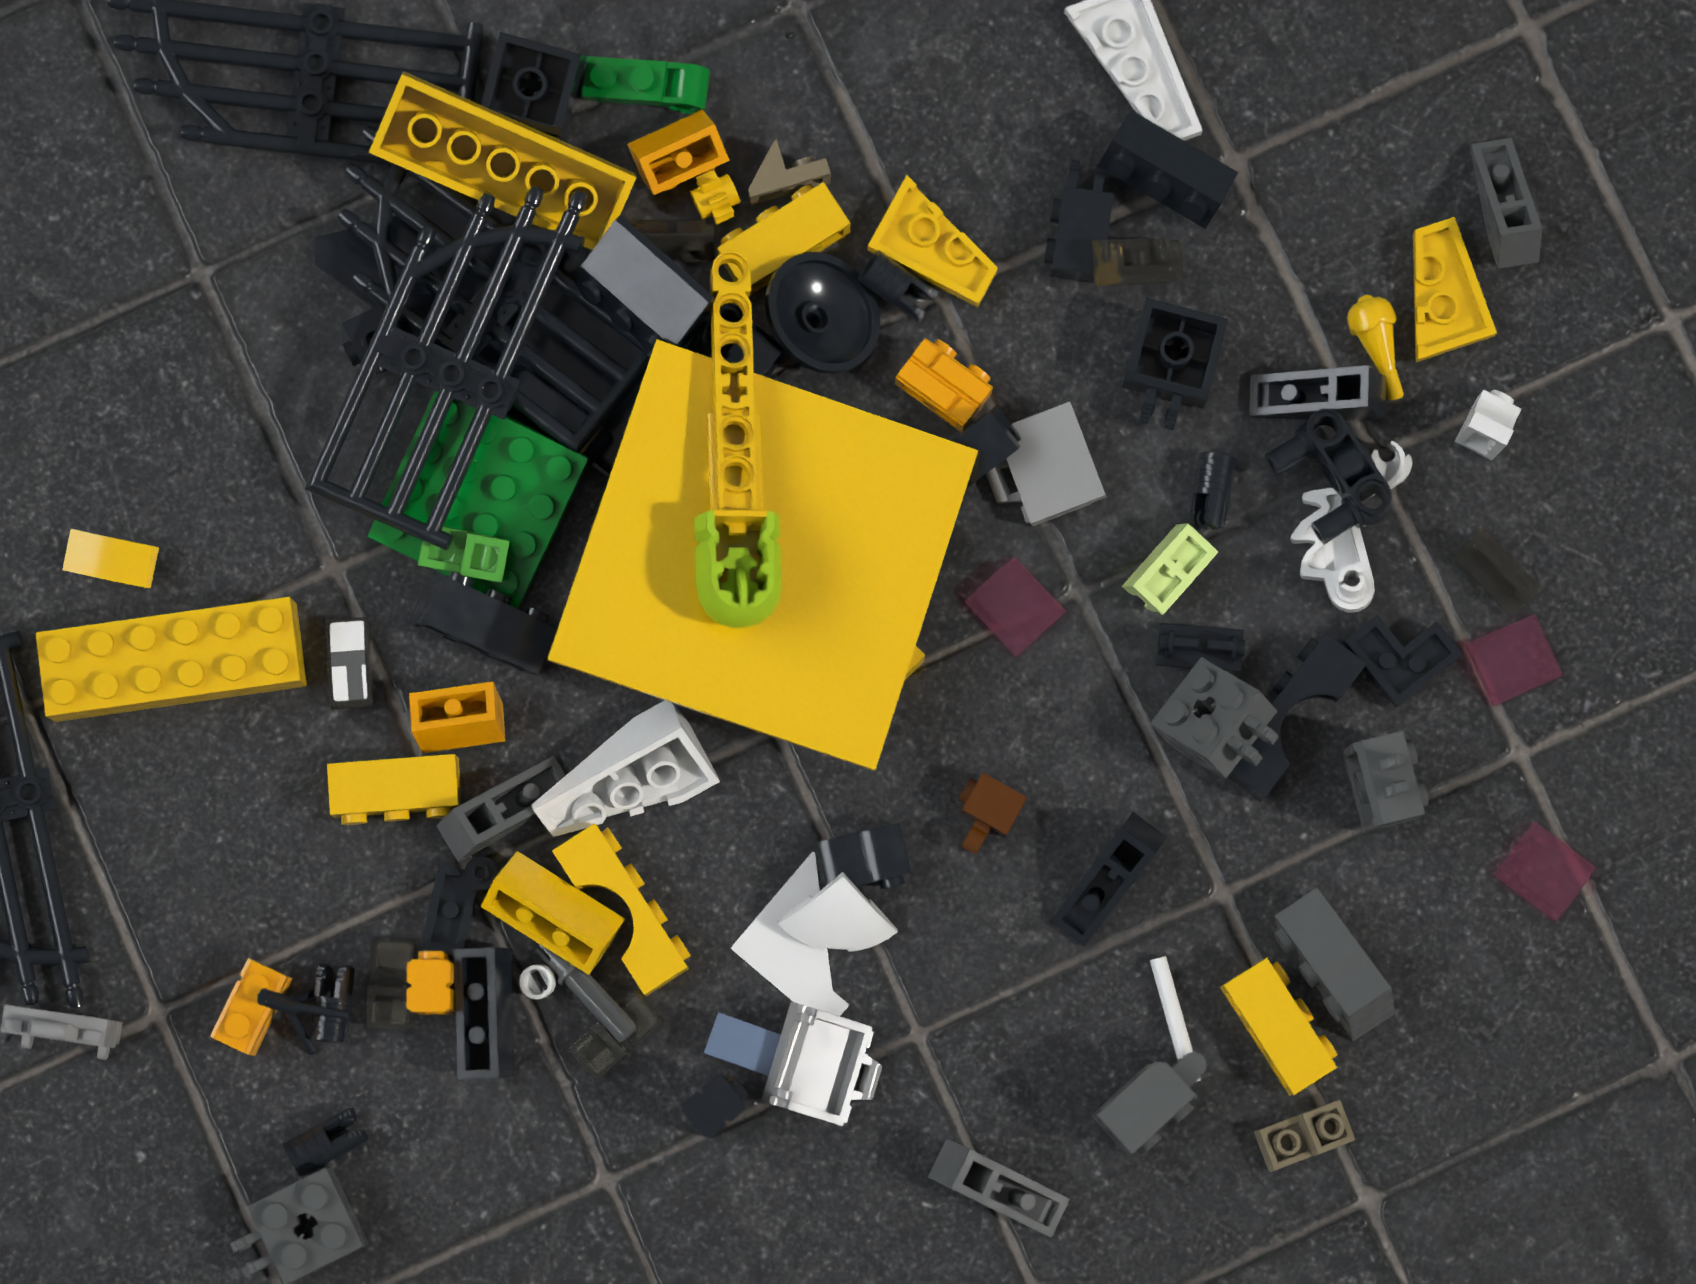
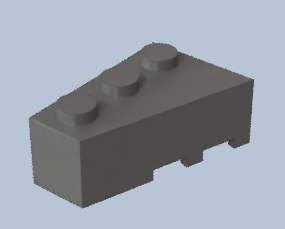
M1315 888L1275 915L1278 929L1274 933L1276 940L1287 954L1294 953L1301 964L1298 968L1302 976L1312 988L1316 986L1324 998L1323 1003L1331 1016L1341 1023L1353 1042L1395 1014L1392 988L1318 888Z

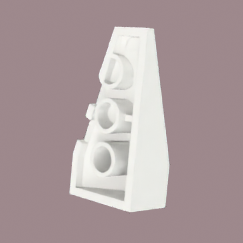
M664 700L631 719L532 804V809L551 835L555 837L588 828L594 823L600 825L608 816L629 811L630 816L644 813L643 807L665 801L668 802L669 806L682 803L720 781L684 715L675 703Z

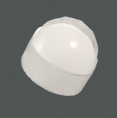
M543 964L527 967L520 976V988L531 999H541L549 996L556 986L555 973ZM537 970L539 971L547 985V989L545 991L537 976L534 974V972H536Z

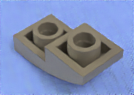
M1340 1100L1254 1131L1269 1172L1355 1141Z

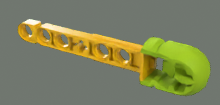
M726 251L716 257L710 271V294L715 298L711 308L713 413L707 414L710 511L699 514L694 519V535L699 543L695 547V574L699 601L707 615L720 625L744 628L759 624L770 616L780 600L782 587L780 544L776 542L780 537V518L774 512L763 510L761 414L755 413L752 304L749 300L751 293L750 265L745 256L739 252ZM724 263H733L741 270L742 277L736 282H727L721 278L718 269ZM725 303H734L741 308L743 318L738 322H727L720 315L719 309ZM729 343L737 344L743 350V360L738 363L727 362L721 355L722 346ZM738 374L736 378L737 392L744 393V395L740 396L737 403L731 402L730 395L723 394L729 388L730 375ZM733 424L740 426L746 433V441L740 445L728 443L723 436V429ZM730 466L743 468L747 473V482L742 486H732L724 477L725 469ZM718 531H728V535H746L747 531H759L756 552L760 556V569L753 582L750 581V570L757 568V562L749 556L748 547H729L727 557L721 562L716 561V546L719 542ZM723 570H727V581L720 584L719 590L718 581Z

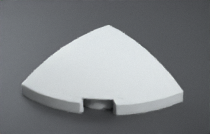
M843 872L813 897L811 895L807 896L778 921V925L792 937L806 945L821 950L830 948L847 949L848 952L859 951L878 945L898 932L897 928L871 899L867 900Z

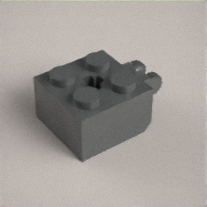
M1202 657L1150 723L1172 748L1223 779L1228 777L1241 758L1256 766L1259 764L1263 757L1251 746L1257 737L1272 745L1279 737L1275 731L1267 726L1277 713V710L1256 688Z
M1403 731L1352 743L1342 751L1363 833L1411 822L1425 814L1424 806L1429 805L1427 791L1423 781H1416L1412 766L1418 763L1416 749L1412 739H1405Z
M1196 1051L1190 1052L1171 1067L1167 1062L1146 1064L1095 1111L1091 1117L1125 1154H1133L1135 1151L1139 1155L1141 1153L1145 1154L1162 1138L1157 1131L1165 1123L1168 1122L1170 1125H1176L1194 1108L1189 1101L1196 1094L1190 1087L1207 1070L1206 1066L1208 1065L1206 1064L1205 1056H1202L1201 1053H1196Z
M326 1167L247 1206L258 1230L230 1244L233 1253L237 1251L242 1252L263 1239L269 1255L248 1262L241 1270L246 1278L274 1264L283 1284H291L369 1245L332 1167ZM305 1214H307V1219L315 1217L318 1223L312 1229L314 1236L311 1238H307L308 1233L302 1234L299 1226L302 1224L301 1218Z

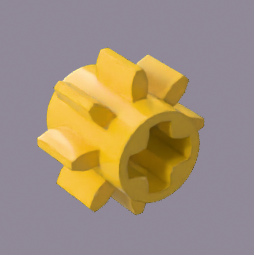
M714 169L697 176L696 183L698 188L691 190L690 195L702 220L713 216L716 224H719L734 217L732 206L741 201L730 176L726 174L722 177H717Z

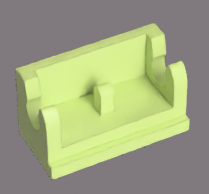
M1188 523L1176 524L1122 587L1131 595H1137L1146 603L1144 606L1148 610L1159 612L1163 615L1216 556L1218 551Z

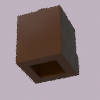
M982 773L978 782L970 778L958 800L965 804L961 814L975 822L961 847L976 855L990 830L1005 838L1028 797L985 773Z

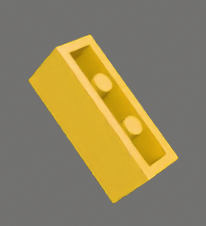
M824 182L816 187L808 184L800 188L791 196L792 202L780 209L777 206L768 208L756 218L758 223L745 231L742 228H737L721 239L722 245L717 248L718 255L726 251H735L745 256L748 260L751 270L750 295L768 285L774 272L790 258L808 252H821L850 233L849 220ZM733 263L723 264L734 282L742 277L741 270L737 265Z
M455 754L327 764L330 815L334 818H341L342 825L367 823V816L384 815V821L386 822L410 820L409 813L426 812L427 818H445L452 809L462 805L459 758Z
M516 851L496 876L481 905L486 911L588 975L610 948L625 918Z
M1265 958L1220 986V989L1288 1095L1291 1096L1336 1069L1337 1066L1332 1059L1337 1056V1053L1324 1034L1318 1037L1309 1022L1314 1020L1304 1001L1301 998L1294 1000L1287 990L1286 986L1291 982L1281 965L1277 961L1271 965L1268 958Z

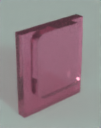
M1015 557L1003 565L965 601L966 605L1016 658L1066 612Z
M1535 614L1465 644L1492 706L1563 676Z
M1534 821L1493 876L1556 922L1589 880L1596 867Z

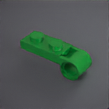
M587 56L582 97L586 101L667 106L673 111L685 114H694L700 110L705 112L710 70L706 67L689 63Z

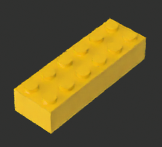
M405 71L401 74L369 150V153L476 200H479L483 193L490 194L496 198L495 208L517 217L521 206L525 204L524 199L532 186L544 190L543 200L540 206L536 208V215L532 224L545 229H557L564 211L568 209L567 204L570 197L576 190L587 194V201L583 212L579 214L580 219L573 234L584 237L583 246L591 250L594 249L614 220L620 216L637 178L636 174L632 171Z
M291 597L36 632L45 716L55 722L307 687L297 604Z

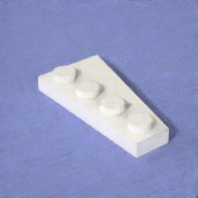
M1085 0L1065 8V15L1136 113L1184 141L1201 135L1203 130L1151 0Z

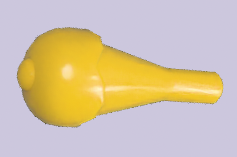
M1363 295L1348 311L1347 322L1352 335H1357L1378 371L1386 376V395L1389 401L1402 398L1404 395L1395 367L1393 324L1397 318L1391 303L1385 298Z

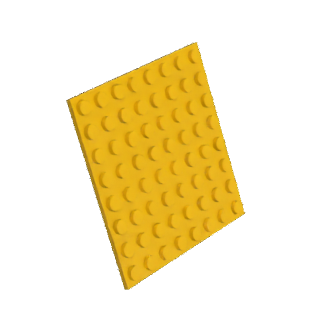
M656 339L547 660L875 771L978 450L754 373L755 413L761 414L763 510L774 512L780 518V537L776 542L780 544L782 587L780 600L773 613L759 624L744 628L720 625L707 615L700 604L695 574V547L699 543L694 535V519L699 514L710 511L707 414L713 413L712 358ZM738 374L730 375L729 388L727 392L723 393L730 395L731 402L737 403L740 396L744 395V393H738L736 390ZM733 424L723 429V436L728 443L740 445L746 441V433L740 426ZM730 466L724 471L726 481L732 486H742L747 482V473L739 466ZM718 531L719 542L716 546V561L721 562L727 557L729 547H748L749 556L757 562V568L750 570V581L753 582L760 569V556L756 552L759 531H747L746 535H728V531ZM723 570L718 581L719 590L720 584L727 581V570Z

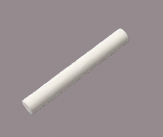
M1166 956L1150 960L1176 1056L1179 1060L1187 1055V1053H1192L1193 1050Z

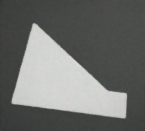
M812 852L733 944L731 949L793 1002L841 1016L849 1004L832 989L827 948L821 950L806 945L792 937L778 925V921L807 896L811 895L813 897L820 891L815 852Z

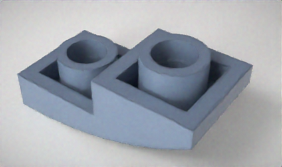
M718 1012L704 1053L768 1077L781 1035Z

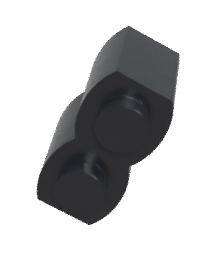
M900 823L817 842L827 885L843 872L857 889L864 894L863 885L879 882L880 889L891 888L905 884L904 876L912 874Z

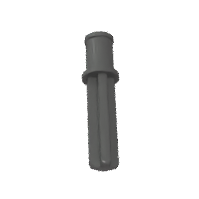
M542 945L536 948L535 954L540 956L559 977L558 983L561 986L566 984L617 1041L623 1042L636 1030L635 1023L590 974H586Z

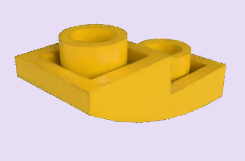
M71 529L62 570L151 588L159 547Z

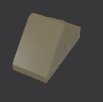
M774 140L748 188L751 207L791 196L808 184H812L813 187L822 182L825 185L831 184V173L826 158L816 160L814 156L805 157L793 162V168L786 169L778 142Z

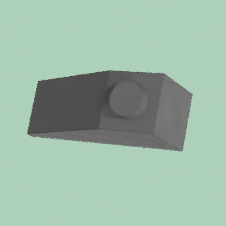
M1512 138L1471 144L1470 151L1487 236L1498 269L1539 262L1542 226Z
M552 756L452 809L436 827L457 861L460 862L537 817L532 809V804L565 777L566 774L556 758Z
M947 1138L928 1178L1052 1238L1070 1200Z

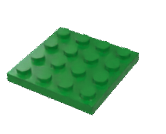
M434 391L382 503L387 507L438 395L437 391ZM456 399L453 400L404 514L424 523L427 522L477 408ZM492 415L444 526L510 540L502 583L465 576L474 581L471 588L484 594L487 593L488 589L500 592L512 599L509 604L510 606L521 609L591 460L590 457L582 453H576L560 442L507 416L505 420H502ZM374 520L367 537L419 561L422 545L421 539ZM432 568L446 576L450 573V571Z

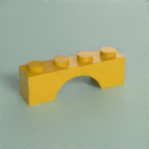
M594 823L552 850V852L577 889L590 887L607 889L619 895L627 903L633 917L634 931L631 943L621 959L643 994L648 996L687 971L689 968L684 960L691 955L678 935L670 939L661 926L668 919L655 899L648 903L645 901L638 890L645 883L632 863L624 867L615 853L622 848L609 827L600 831L599 827Z

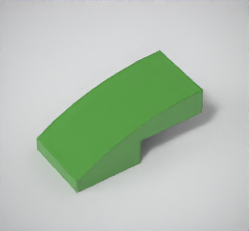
M443 526L442 528L443 531L453 535V540L448 550L441 549L422 540L418 561L419 566L452 571L463 576L502 583L510 540Z

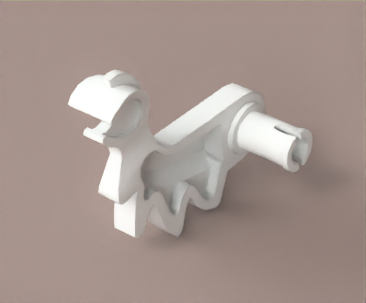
M1391 441L1390 451L1395 454L1392 461H1382L1379 458L1378 450L1375 449L1371 457L1390 489H1393L1398 484L1404 482L1412 468V458L1410 454L1405 456L1402 447L1396 442ZM1333 488L1305 492L1302 495V502L1317 506L1320 509L1301 521L1290 536V540L1294 544H1314L1307 550L1302 559L1300 576L1302 579L1324 581L1332 604L1339 610L1347 613L1359 612L1371 603L1375 592L1374 579L1361 530L1354 526L1323 545L1315 535L1311 523L1342 505V498ZM1375 494L1363 495L1360 498L1361 503H1365Z

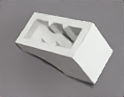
M1483 390L1476 398L1455 442L1493 460L1510 440L1521 408L1513 405L1514 400L1503 392L1491 390L1489 393Z

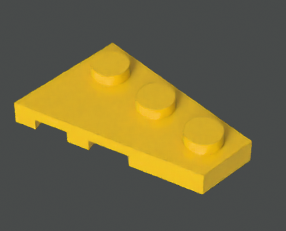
M906 175L868 244L867 250L872 253L880 250L912 274L978 308L997 273L998 267L963 232L961 233L943 215L944 212L934 202L931 203L917 188V185L911 178Z
M1455 217L1416 229L1413 233L1416 362L1494 337L1497 331Z

